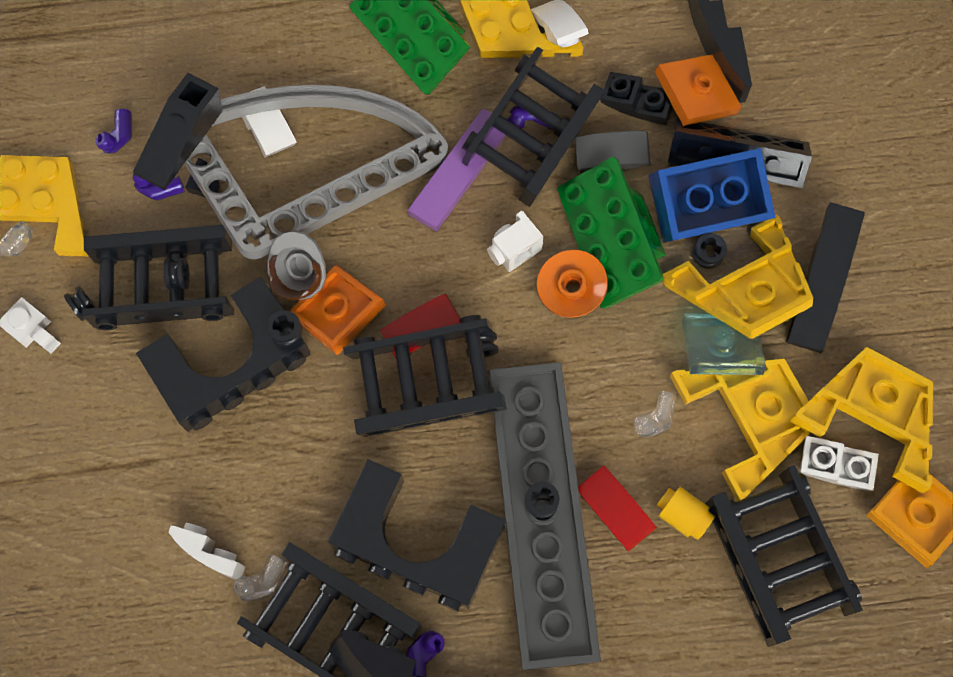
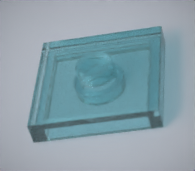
M684 313L682 324L690 374L764 375L766 364L760 335L750 339L711 314Z

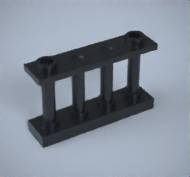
M538 46L530 57L526 54L522 57L515 68V72L518 73L516 79L477 134L472 131L462 146V149L466 151L462 160L464 165L468 166L475 154H478L521 183L519 186L525 190L520 196L519 201L529 207L605 92V90L593 84L588 94L583 91L579 94L538 67L536 64L543 51ZM529 76L572 105L571 109L576 111L572 118H560L519 91L527 77ZM510 102H513L554 129V134L559 137L555 144L551 145L548 142L546 145L502 117ZM493 127L537 155L538 158L536 160L542 163L538 170L535 172L530 168L527 171L486 144L484 141Z
M223 225L84 237V251L95 263L99 264V308L82 309V316L94 328L109 331L116 329L119 325L202 318L206 321H218L223 319V316L234 315V308L227 297H219V255L222 252L232 251V239ZM187 255H204L205 298L184 300V289L177 285L175 289L169 290V302L149 303V261L160 257L173 258L174 261H178L179 257H187ZM133 260L134 305L114 306V265L118 261Z
M480 315L466 316L459 319L460 324L376 341L375 337H363L355 339L353 341L354 345L343 347L344 355L353 360L360 358L368 411L364 412L365 418L354 419L356 434L368 437L507 410L505 396L500 391L494 392V388L489 386L480 336L483 333L493 332L492 324L487 318L481 319ZM466 337L475 390L472 391V397L458 399V395L453 394L445 341ZM430 344L439 397L436 398V404L422 406V402L417 399L409 348ZM395 351L403 404L400 405L401 411L387 413L386 408H382L374 355Z
M795 465L788 467L779 475L783 483L779 486L737 502L733 499L729 500L726 492H722L712 496L705 503L710 507L708 511L715 515L713 524L768 647L790 640L791 637L788 631L791 630V625L840 606L844 616L863 611L860 604L862 601L860 590L853 580L848 579L809 496L811 493L810 485L806 477L802 473H798ZM790 498L798 515V520L754 537L744 534L739 523L743 515ZM806 533L816 555L770 573L766 571L761 572L755 559L758 556V551ZM823 569L832 592L783 610L781 607L777 608L771 594L774 593V588Z
M291 542L288 543L281 554L290 562L286 567L289 571L256 623L242 616L237 624L246 629L243 637L261 648L267 642L319 677H338L333 674L338 664L329 650L320 665L300 652L333 599L338 600L341 594L354 602L350 608L353 612L341 631L343 629L346 631H359L365 620L370 621L374 614L386 622L383 627L385 633L378 644L384 647H395L398 640L403 641L406 635L415 640L422 628V625L413 618ZM310 574L321 581L318 587L321 591L286 644L268 631L301 579L306 580Z

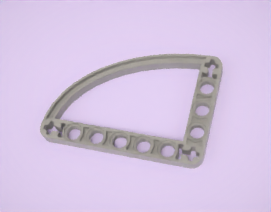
M283 86L256 90L221 99L222 113L212 126L265 111L300 107H332L355 110L385 119L408 131L416 139L260 218L207 135L203 137L184 164L239 252L248 259H259L268 255L276 238L284 234V232L278 231L274 226L278 220L283 218L289 219L295 225L291 231L309 234L440 167L447 157L448 144L439 131L423 116L404 104L385 96L340 86ZM427 147H430L432 150L438 148V155H435L433 152L426 153ZM198 153H206L211 157V161L207 165L198 166L192 162V158ZM399 159H407L413 164V168L406 172L400 171L395 167L394 163ZM376 173L384 178V183L380 186H371L366 182L365 178L369 174ZM214 180H223L229 186L224 192L214 193L209 189V185ZM348 188L354 192L355 197L346 202L339 200L335 194L339 189ZM312 203H318L324 207L325 212L321 216L312 217L306 213L305 209ZM232 207H241L246 211V214L241 220L235 221L229 219L226 216V212ZM266 227L269 228V233H270L271 237L273 238L272 240H270L269 234H266V235H265V228H266ZM253 236L255 240L259 239L260 245L254 247L252 243L247 242V238Z

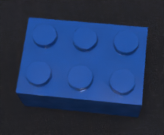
M761 148L662 169L649 175L663 243L776 218Z

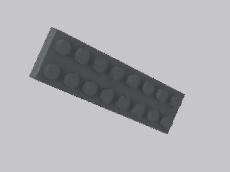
M559 362L489 370L490 385L494 388V392L500 391L505 396L507 410L494 412L522 671L601 662L562 364ZM541 481L552 484L557 489L560 497L556 512L544 519L532 516L525 505L526 492L529 487ZM541 491L539 496L533 495L531 497V501H536L535 507L543 510L545 505L552 506L553 499L548 500L549 493L546 491Z

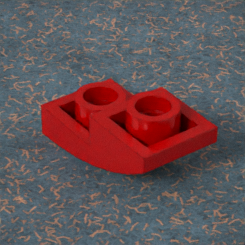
M444 293L380 329V332L384 339L460 324V316L447 294ZM424 346L409 348L410 355Z
M605 465L578 486V492L628 552L657 528Z

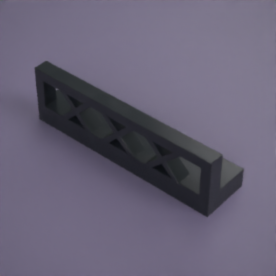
M676 118L668 163L685 165L761 148L768 182L803 188L812 153L809 142L703 122L683 126L680 119Z

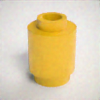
M679 486L676 492L669 487L656 505L662 510L658 517L687 538L691 535L696 540L701 538L715 518V515L708 511L709 506L681 486Z

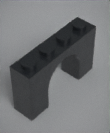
M262 277L230 295L253 333L251 354L244 365L237 371L223 377H206L196 373L168 334L136 353L176 420L187 432L192 429L199 430L204 428L213 420V416L224 409L231 410L244 401L246 395L254 390L260 391L269 387L275 381L276 376L286 370L293 371L305 363L306 358L311 355L302 337L296 344L289 347L279 346L271 339L267 330L268 320L274 313L283 309ZM287 321L281 323L282 328H276L282 336L289 334L288 329L292 331L294 329Z
M367 459L328 540L332 548L336 549L334 556L351 564H355L357 559L370 564L368 571L383 579L389 580L391 574L405 580L404 588L421 596L424 595L426 590L440 596L438 603L451 610L459 612L461 606L469 609L503 533L506 520L470 505L456 539L446 553L429 562L417 563L404 560L389 548L385 536L386 521L404 484L403 476L401 473Z

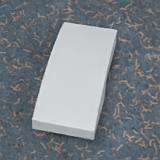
M553 0L531 9L536 23L544 27L547 40L558 46L560 45V47L574 45L579 42V37L589 34L586 25L579 15L563 0Z
M263 86V87L258 88V89H256V90H263V89H266V87ZM280 109L242 117L247 129H251L264 158L292 147L297 143Z
M810 436L805 437L799 473L858 490L873 491L879 454L844 447L845 444Z
M185 523L183 529L170 526L168 533L189 555L229 578L241 580L245 566L236 562L237 555L229 551L215 548L214 553L211 554L215 541L205 536L207 529L190 523Z

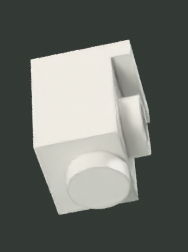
M520 211L516 215L515 224L512 226L511 224H506L495 233L494 238H492V245L487 248V252L497 266L502 264L508 272H511L542 250L543 235L526 214Z

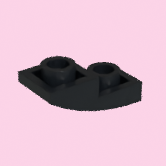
M610 72L604 87L605 92L600 98L602 104L641 120L667 125L673 106L663 88L643 85L642 77Z

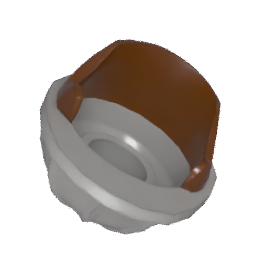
M288 231L276 238L268 257L267 273L270 278L271 290L278 297L285 300L312 298L323 288L326 280V266L317 242L306 233L299 231Z

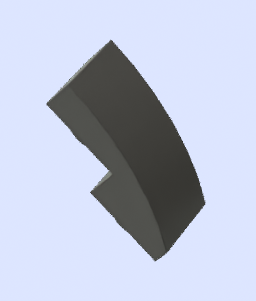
M619 131L575 137L577 168L581 173L610 157H615L619 160L622 170L651 165L647 131Z

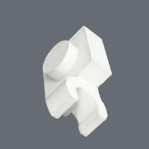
M22 297L0 319V327L26 348L34 340L52 354L61 344L44 330L51 321Z

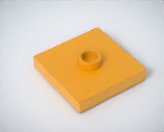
M933 476L931 488L925 493H921L897 480L866 515L926 569L932 566L953 542V493Z

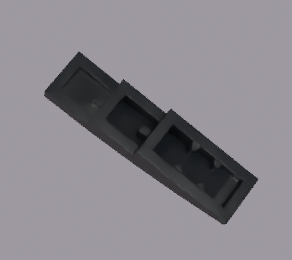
M688 0L692 20L704 51L707 55L713 54L739 103L745 102L752 87V81L741 27H727L723 0Z
M832 202L827 206L819 238L814 245L805 277L813 296V305L793 317L787 343L818 353L823 352L847 280L865 212Z

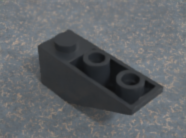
M190 73L185 75L169 96L133 170L134 175L165 191L222 113L219 88Z

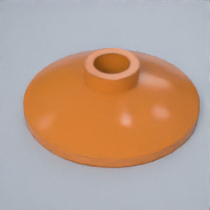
M566 250L553 255L544 263L537 278V291L544 306L552 313L566 318H577L594 311L602 303L608 287L607 274L602 263L592 254L581 250ZM576 283L580 288L577 292L571 293L567 290L568 286Z

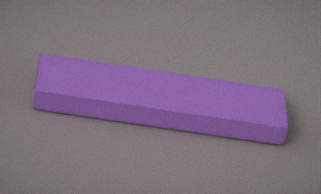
M482 108L408 209L409 216L436 232L439 230L488 162L478 154H475L468 166L464 165L462 160L466 151L462 149V146L472 131L477 134L492 113ZM493 127L484 142L496 150L506 135Z

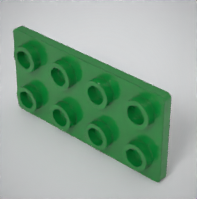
M353 0L349 6L351 11L424 94H431L470 49V45L462 37L465 30L438 0Z
M610 157L557 188L579 250L588 252L596 257L606 271L608 287L606 295L599 305L601 308L607 309L664 280L657 259L666 255L643 195L628 186L617 158Z

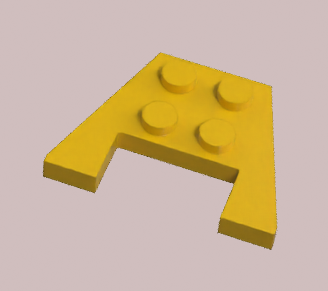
M460 0V8L481 58H522V54H533L537 46L543 49L542 57H554V53H570V57L583 55V46L580 39L579 42L568 47H560V45L558 46L547 40L546 33L540 32L527 0Z
M1 155L0 221L58 223L54 251L58 256L89 257L84 251L85 224L80 213L78 203L80 199L73 163L68 157Z
M775 215L776 218L765 220L751 228L750 237L766 255L709 284L690 261L663 274L664 280L662 283L665 287L750 339L770 330L813 305L812 293L799 262L797 263L794 258L792 245L789 238L785 236L782 229L783 223L778 215Z
M868 347L859 353L825 387L798 410L790 421L821 438L826 433L836 409H839L905 445L892 477L921 493H925L931 488L932 476L929 475V460L932 459L933 445L929 444V427L933 425V381Z
M785 358L739 363L737 366L717 368V366L703 367L702 370H676L670 375L685 405L719 390L755 456L722 472L736 501L745 499L811 433L790 422L796 412L809 400Z

